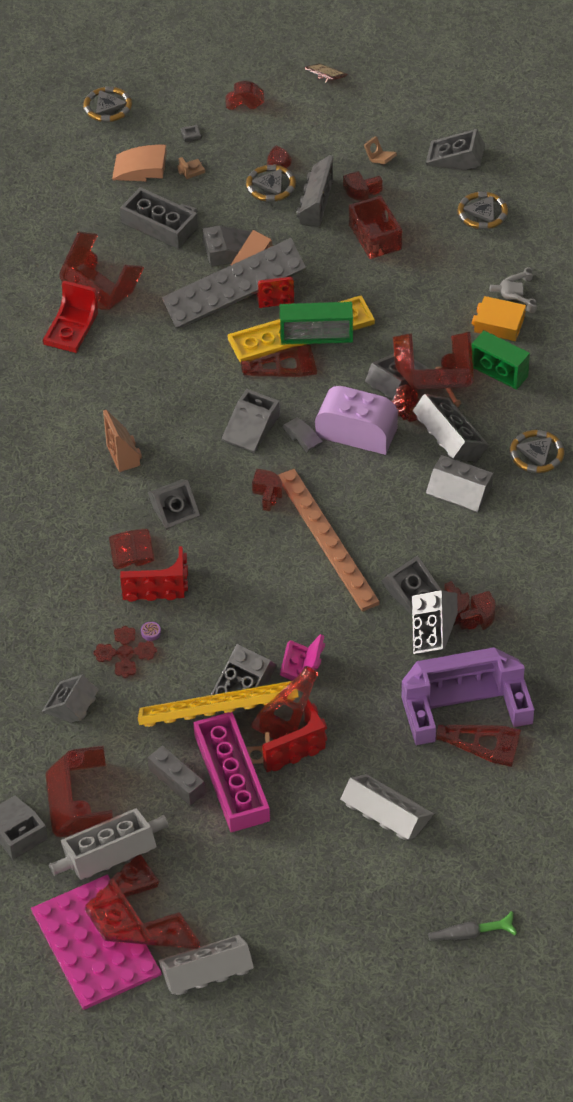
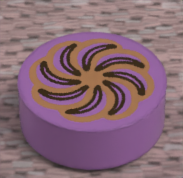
M155 622L145 623L141 627L142 637L148 641L158 639L161 635L160 626Z

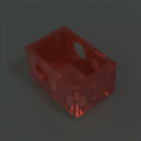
M381 195L349 205V226L369 259L402 249V229ZM385 210L388 213V220L386 218Z

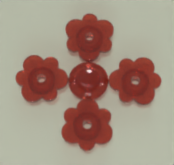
M122 626L114 630L115 641L120 642L123 646H120L116 651L112 648L111 644H98L93 655L96 656L98 662H104L105 660L111 661L112 657L117 654L121 661L115 664V674L127 678L129 675L136 673L135 662H130L134 653L138 655L139 659L146 658L150 660L154 658L157 648L154 647L152 641H147L145 643L140 642L138 647L133 649L127 644L135 640L134 635L136 631L134 628Z

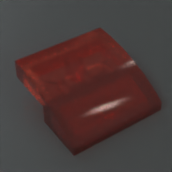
M148 529L126 531L109 537L115 569H121L131 564L142 566L154 561Z

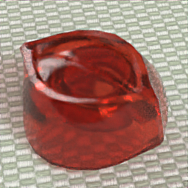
M277 145L272 148L267 158V165H278L284 168H288L292 162L289 153Z

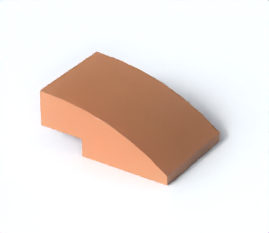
M166 145L141 146L116 155L112 180L146 181L147 178H163L167 156Z

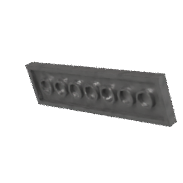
M289 238L165 295L162 299L176 329H179L258 293V281L293 277L306 271V267L292 238Z

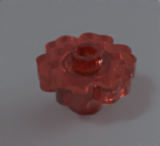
M402 385L396 388L397 394L394 395L392 402L397 407L398 416L402 417L403 420H408V422L416 421L417 415L413 410L420 401L418 392L412 386Z

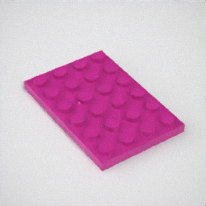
M108 874L31 908L83 1010L161 976L157 963Z

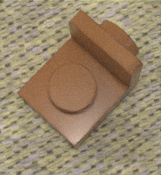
M183 157L179 158L178 171L186 179L205 173V169L199 159L186 163Z

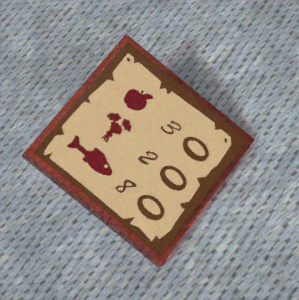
M320 63L305 66L304 68L318 74V80L322 79L323 76L326 77L325 82L348 75Z

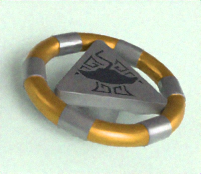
M102 87L90 92L86 96L83 107L86 114L92 119L101 122H113L125 117L130 112L132 100L129 94L120 88ZM108 93L118 94V95L122 96L124 100H121V99H119V98H117V97H115V96H112V95H110V94H108ZM98 95L96 113H94L90 108V102ZM124 107L119 113L113 115L116 109Z
M265 165L256 168L248 175L246 187L247 191L254 198L265 202H276L292 194L296 187V179L291 171L282 166ZM263 172H271L269 174L256 178L257 175ZM282 174L290 181L289 187L283 193H281ZM252 185L264 189L267 195L258 193Z
M475 192L465 196L459 202L457 212L459 218L466 225L475 229H491L504 222L508 215V207L506 202L496 194ZM477 198H478V199H483V200H480V201H478V202H475V203H473V204H470V205L466 206V205L468 204V202L471 201V200H474V199H477ZM493 201L497 202L502 209V213L496 220H494ZM464 212L475 216L478 222L470 220Z
M530 430L518 435L513 440L510 446V456L519 468L527 472L544 473L560 465L564 458V447L555 435L547 431ZM530 437L544 438L531 442L521 443L525 439ZM551 442H553L558 452L557 457L548 465H545ZM517 450H519L524 455L529 457L531 463L538 464L540 466L524 463L519 458Z

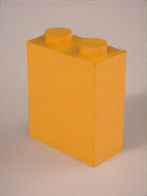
M484 296L482 303L479 302L478 314L473 316L472 326H474V332L481 334L484 330L499 338L516 341L525 318L526 305Z

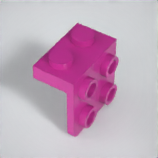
M320 634L308 648L290 640L286 646L280 676L292 681L297 680L298 683H302L306 678L309 679L313 670H317L321 664L320 654L325 647L323 642L324 636Z

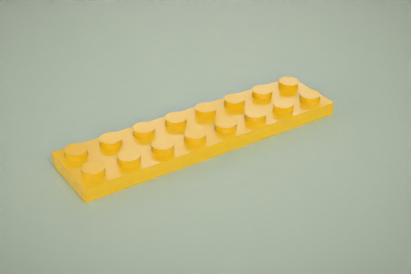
M362 295L340 301L352 302L353 331L375 324V319ZM280 319L228 334V340L240 364L306 345H281Z
M294 680L142 707L139 709L138 722L139 725L150 727L156 725V722L172 723L178 718L190 720L196 718V715L212 716L216 712L223 710L224 713L235 711V708L240 707L251 709L256 707L255 705L257 704L269 706L275 704V701L280 700L291 702L299 697L298 682Z

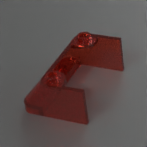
M78 232L60 270V279L62 282L68 281L94 288L96 290L98 308L109 310L133 292L144 267L124 265L116 284H114L95 270L98 258L91 249L98 235L96 233Z
M470 332L451 336L452 353L445 354L442 357V369H415L412 334L393 337L395 367L413 389L469 387L474 381Z
M104 746L70 750L46 771L51 828L55 836L69 837L113 818L112 810L91 813L88 802L83 800L73 801L69 771L106 766Z

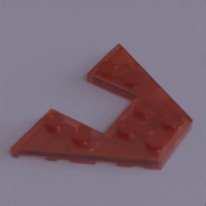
M141 854L135 856L128 864H125L122 871L118 872L109 881V884L103 890L101 889L96 894V897L91 899L85 906L86 913L104 941L198 949L200 945L199 940L180 912L142 923L126 897L157 888L159 884L158 879Z

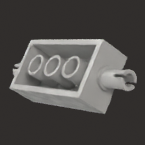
M135 808L62 839L61 843L66 857L50 863L51 872L56 876L71 869L82 880L100 871L110 869L121 862L128 861L137 855L147 853L157 847L153 833L169 827L167 819L162 815L147 822L138 809Z

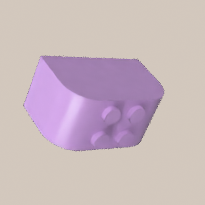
M335 386L329 389L317 414L315 433L321 439L386 455L397 430L398 410L392 401L383 396L348 387Z

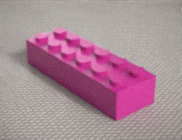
M224 713L193 722L195 739L230 832L270 822V810L233 713Z

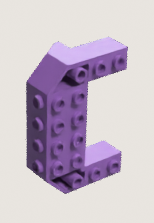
M496 648L417 661L402 680L401 694L415 745L435 742L436 726L431 708L502 695L504 696L513 727L533 724L534 707L524 680V665L519 659Z

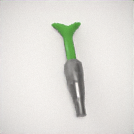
M511 911L500 921L483 924L465 922L440 931L428 933L429 941L471 939L477 937L481 932L499 929L516 935V929L512 925L514 913Z

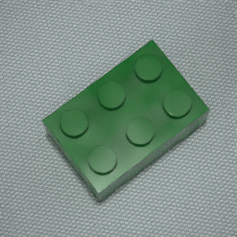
M484 330L473 341L471 347L472 368L516 390L527 379L529 374V352Z

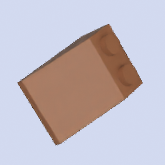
M103 410L107 448L118 471L122 472L140 466L142 455L140 449L135 447L136 443L133 435H129L127 429L109 411Z

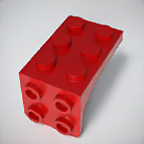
M284 277L258 281V293L256 295L259 308L280 306V304H294L293 278Z
M63 281L61 305L43 338V345L77 353L98 315L97 295L94 288Z
M179 546V556L176 563L167 569L120 571L122 599L134 602L139 599L154 601L156 599L174 600L176 598H185L184 591H188V580L184 579H187L188 564L187 552L183 553V546Z
M308 698L304 700V720L307 725L300 730L263 744V765L267 772L272 770L278 771L286 764H295L301 758L315 756L321 750L326 749V722L323 718L320 719L316 705L314 703L311 704Z

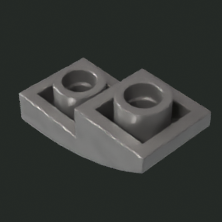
M298 417L283 425L293 441L297 439L306 452L323 442L314 430Z

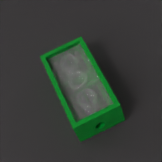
M352 302L280 304L281 345L353 342Z

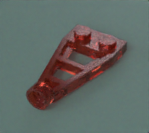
M311 345L295 346L252 361H241L243 376L303 377L317 374ZM290 357L295 359L296 367L293 369L283 368L280 365V361ZM268 362H275L276 369H263L262 365Z
M305 666L297 678L261 709L252 723V728L263 734L269 732V737L274 740L297 731L314 681L319 674L313 668ZM294 689L303 692L299 703L287 699ZM283 704L293 709L289 721L274 715V711Z
M439 724L435 740L448 742L492 763L512 767L521 730L501 725L445 726ZM460 733L475 734L474 742L467 743L460 740ZM495 736L497 738L495 749L489 750L480 746V737Z

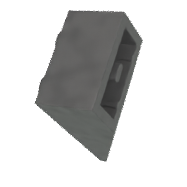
M246 389L237 402L221 441L255 453L280 416L279 401Z
M440 590L412 596L413 654L445 649L458 613L457 593Z
M237 644L211 695L265 686L277 665L271 660ZM244 707L235 708L243 714L247 710Z
M14 795L0 803V844L12 860L48 839L45 824L35 811Z

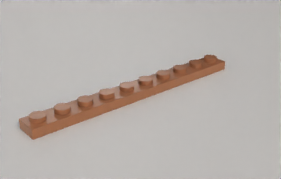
M292 469L277 475L279 482L361 611L363 612L378 606V598L296 470Z

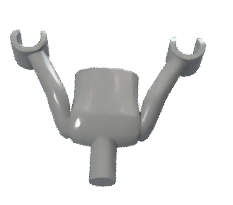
M526 267L522 273L505 278L500 285L490 284V292H501L504 299L523 302L527 304L526 309L528 312H536V300L524 298L523 284L512 282L521 278L528 282L531 281L533 274L530 267Z

